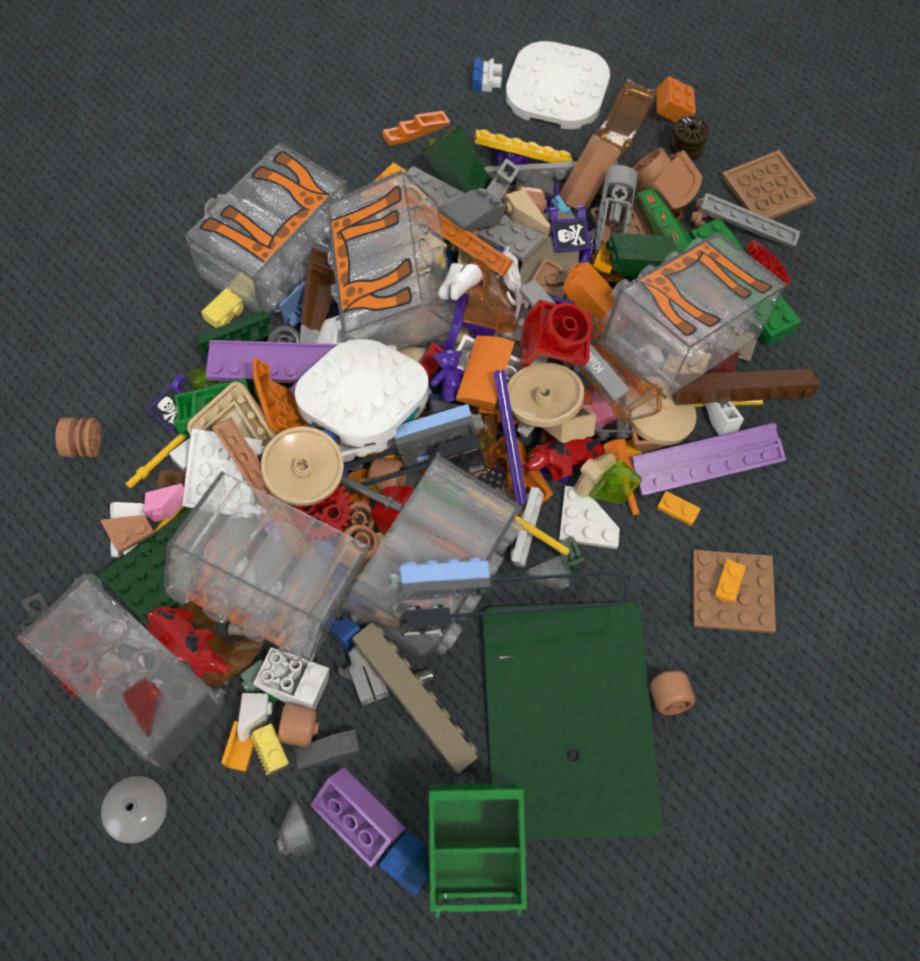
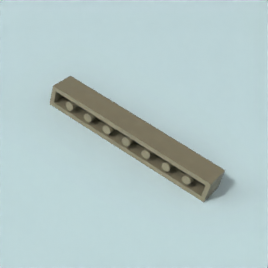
M372 622L352 637V642L456 775L478 758L475 754L477 749L470 741L467 743L462 737L464 733L457 724L453 726L449 720L451 718L449 713L444 708L440 709L435 703L438 701L431 691L427 692L424 689V682L418 674L413 675L410 671L411 665L405 658L401 659L396 653L398 649L392 641L388 643L384 638L385 632L379 625L375 626Z

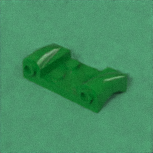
M244 378L175 395L177 418L173 421V424L181 435L190 436L187 429L188 422L231 383H242L252 395V388L248 380Z

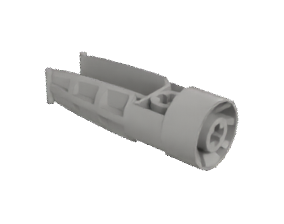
M618 165L609 167L606 170L597 223L595 256L600 250L608 208H611L609 221L613 224L615 222L619 223L621 210L624 211L620 233H628L638 178L636 170L630 167ZM606 194H610V197L606 199ZM630 196L629 202H626V198Z

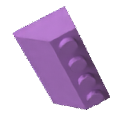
M344 767L328 778L310 805L371 868L406 829Z

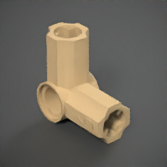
M605 453L595 460L589 459L580 470L582 474L574 486L575 492L579 496H589L595 485L616 467V457L612 453Z

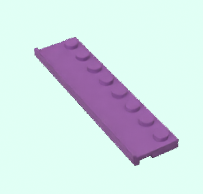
M209 340L206 379L208 381H236L246 378L248 382H254L252 359L257 358L270 366V379L276 383H296L312 366L339 344Z
M777 424L762 425L630 457L635 470L640 495L656 493L786 461L781 439H779L776 430Z

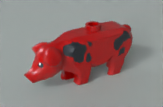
M593 438L575 439L567 443L560 442L558 439L552 440L544 444H538L531 449L526 457L528 462L523 465V469L527 472H532L547 467L551 474V480L559 481L562 480V477L572 476V469L582 468L589 459L595 460L603 454V447L600 442Z
M160 607L156 608L154 612L147 614V619L149 620L147 628L150 634L176 660L182 663H189L192 666L193 673L199 680L208 672H218L224 675L228 665L207 643L213 639L211 631L208 629L195 630L191 623L187 621L194 618L193 613L187 609Z

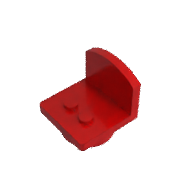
M539 299L524 320L520 341L521 366H530L539 355L582 366L586 365L590 357L592 315L571 303L555 304Z

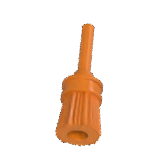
M617 439L605 443L602 446L603 453H612L616 457L617 462L616 467L611 470V477L619 479V482L622 483L632 515H639L640 512L629 481L631 479L630 475L635 470L632 467V461L628 457L625 439Z

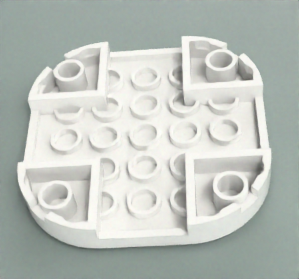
M536 42L523 48L517 55L507 81L506 101L513 109V112L523 119L530 120V117L561 124L563 129H578L582 125L592 123L599 115L604 95L608 88L610 70L605 60L590 50L556 42Z
M367 339L347 341L331 349L300 378L295 389L298 411L309 424L313 422L340 436L342 443L354 447H364V444L371 443L379 445L390 440L397 434L396 429L417 408L422 409L429 397L428 376L425 369L417 361L380 342Z

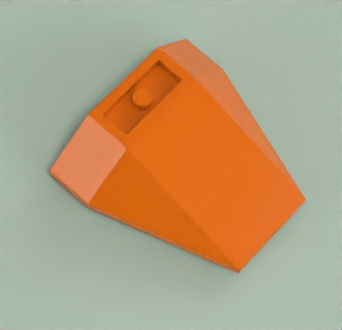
M257 358L252 359L254 390L269 430L279 434L290 428L306 427L308 422L300 415L295 396L291 394L289 389L270 379L269 365Z

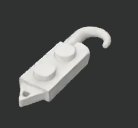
M507 246L502 254L514 262L503 278L504 284L514 293L515 300L510 295V292H506L507 298L513 306L517 307L520 297L519 289L522 287L521 276L518 270V260L508 250L509 247Z

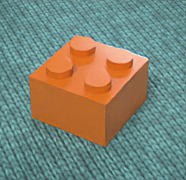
M668 76L656 88L657 114L674 122H677L683 116H694L696 114L694 89L691 86H687L677 79Z

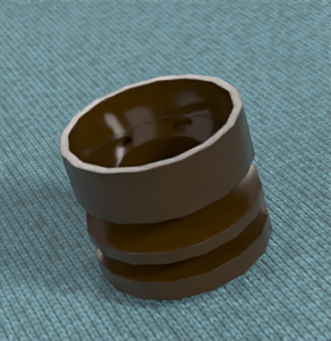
M692 115L683 116L678 119L670 142L671 153L676 154L684 150L691 161L701 157L709 136L710 128L708 123L702 118Z

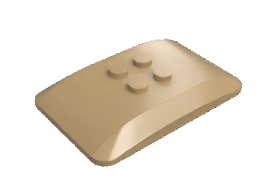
M240 382L231 383L188 422L187 426L190 436L192 428L215 432L212 428L214 425L232 417L243 436L262 440L261 446H267L277 435L269 430L264 413L247 388ZM255 495L253 505L261 506L260 501Z

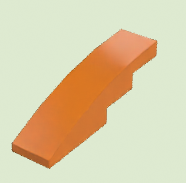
M443 111L418 114L414 116V120L399 122L397 128L384 129L382 135L389 146L397 145L439 130L449 125L450 121Z

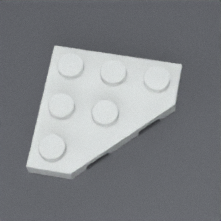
M565 486L559 541L574 537L577 544L617 549L620 528L591 495L587 497L579 496L575 492V487Z

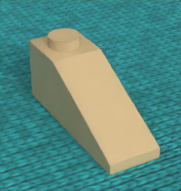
M525 189L506 194L504 201L506 205L505 212L508 213L510 218L517 223H521L544 234L545 239H547L551 226Z

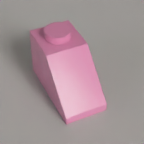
M177 484L146 492L144 513L153 522L171 518L182 506L184 486Z

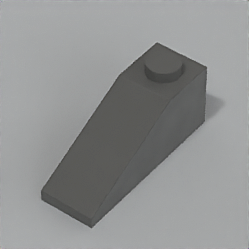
M355 730L333 734L313 741L307 747L294 748L298 770L361 755Z

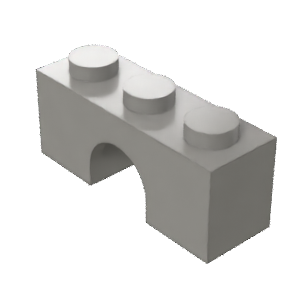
M505 159L491 184L486 189L488 193L501 200L518 174L520 167Z

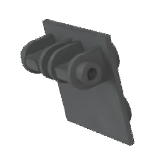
M621 418L614 430L595 429L594 436H591V438L596 439L598 442H607V439H625L626 442L634 431H629V421L626 418Z

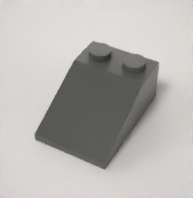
M478 188L468 191L440 210V213L461 229L470 230L500 225L506 205L499 198L490 195L488 190Z

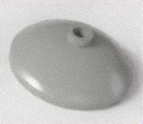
M131 776L119 781L108 791L102 804L101 819L105 830L111 837L123 843H138L150 838L159 830L165 820L167 813L166 795L161 786L148 777ZM133 803L134 808L131 811H128V805Z

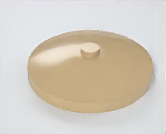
M540 363L525 367L518 371L507 385L512 415L521 422L531 426L552 427L563 424L580 411L584 402V387L580 378L572 370L558 364Z
M647 377L636 381L629 388V393L625 395L623 401L625 418L638 435L652 443L673 445L683 441L692 432L696 424L694 404L676 405L669 389L671 381L659 377Z
M294 427L277 434L266 446L261 459L262 477L269 491L279 500L296 506H309L324 501L337 489L343 475L344 463L340 448L329 435L311 427Z

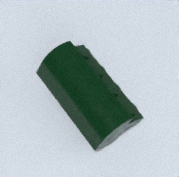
M262 310L196 335V338L207 361L209 340L259 342L267 339L273 328L268 313Z

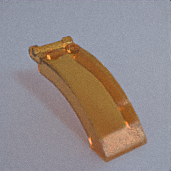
M627 80L610 114L600 129H597L595 135L621 152L620 156H623L632 145L656 98V90L647 89ZM629 90H633L635 92L644 94L646 96H649V98L630 92Z

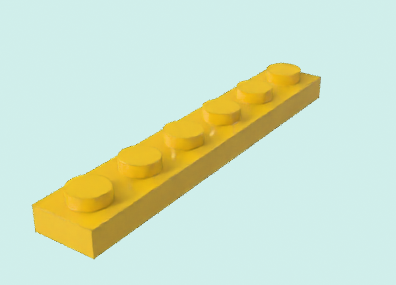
M476 130L474 134L476 144L550 163L573 162L571 154L564 150L557 151L549 146H538L534 142L526 143L518 138H507L503 134L496 135L487 130Z

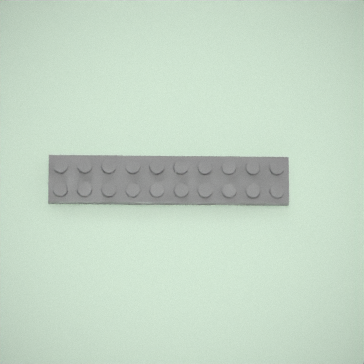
M414 166L397 180L398 182H410L419 186L423 190L426 199L433 204L432 208L438 212L465 194ZM503 214L500 225L477 228L478 238L496 248L500 246L503 250L508 246V250L512 255L522 262L545 240L544 234L515 222L506 214Z

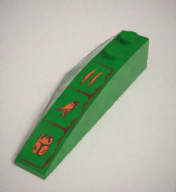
M653 188L636 194L655 236L673 237L679 257L698 247ZM698 261L690 268L675 274L674 277L681 288L682 285L692 284L710 276L711 273Z

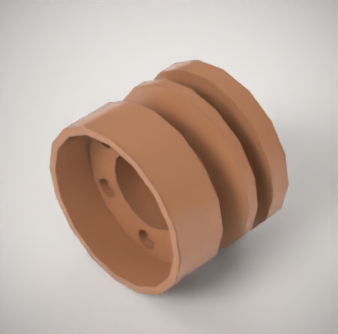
M62 417L56 427L55 440L58 454L61 457H77L80 455L83 458H87V456L96 458L99 455L102 440L98 419L81 418L78 421L77 418Z

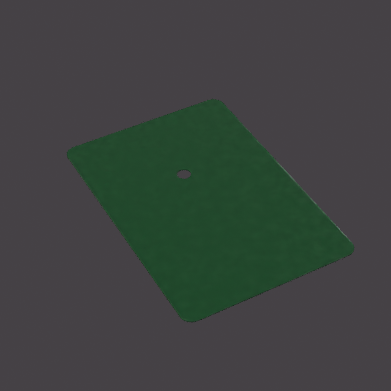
M622 602L619 605L608 607L483 616L491 784L518 783L524 789L525 840L661 836L663 824L640 607L634 602ZM584 604L490 607L485 612ZM570 749H575L579 753V758L575 762L567 759L566 754Z

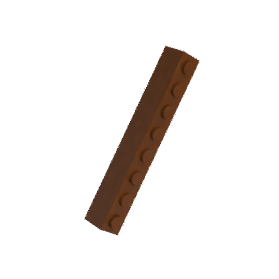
M812 369L674 375L669 389L676 405L809 398L815 395L820 384Z

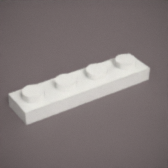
M531 487V491L526 497V509L522 512L521 518L535 527L544 495L539 488ZM521 527L516 533L517 542L515 548L511 551V561L516 566L524 568L533 535Z

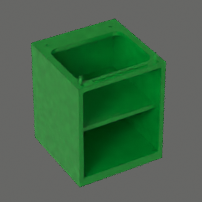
M518 783L430 785V911H436L437 918L440 917V911L481 912L517 910V915L521 916V909H527L524 789ZM513 897L517 901L514 903L478 904L438 903V900L443 898Z

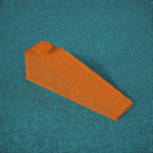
M503 435L483 455L486 459L508 467L504 484L511 486L512 479ZM517 439L523 480L527 486L525 489L526 496L530 493L531 487L539 488L544 495L542 503H544L553 495V492L539 470L527 472L523 469V465L528 462L526 459L528 452Z

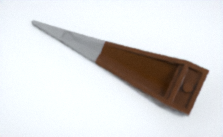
M314 247L310 251L306 267L299 343L316 342L339 286L336 256Z

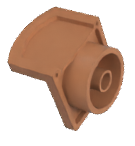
M658 148L642 158L632 168L638 173L635 196L637 193L653 188L669 210L683 207L689 203L697 194L702 182V175L684 150L668 156L663 148Z

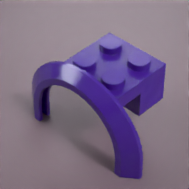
M466 293L458 300H452L451 296L448 300L446 299L443 307L448 306V309H450L455 302V310L450 330L441 346L443 350L453 349L461 327L471 329V338L476 339V336H494L497 324L496 302Z

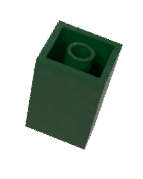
M460 123L445 132L423 152V155L446 184L464 193L484 188L487 185L485 182L490 177Z
M612 233L610 239L606 242V250L609 253V262L612 264L613 271L638 280L679 258L673 237Z

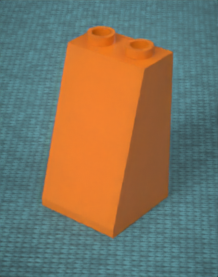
M589 262L574 264L570 269L563 289L568 299L575 302L574 305L592 315L590 339L622 333L630 312L629 306Z

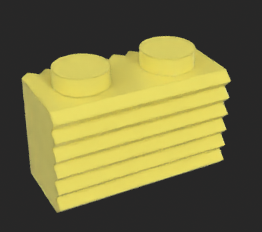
M226 288L201 313L205 321L218 328L230 323L235 316L240 315L244 305L240 297Z
M272 724L252 733L250 739L254 743L253 747H256L255 751H258L257 755L261 759L260 762L263 763L262 767H264L266 775L272 774L289 764Z

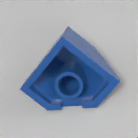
M407 831L392 847L379 867L416 896L429 878L425 845Z

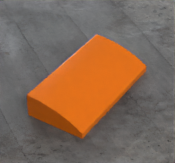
M476 336L456 400L493 412L497 401L493 372L496 370H505L506 372L515 341L492 336Z

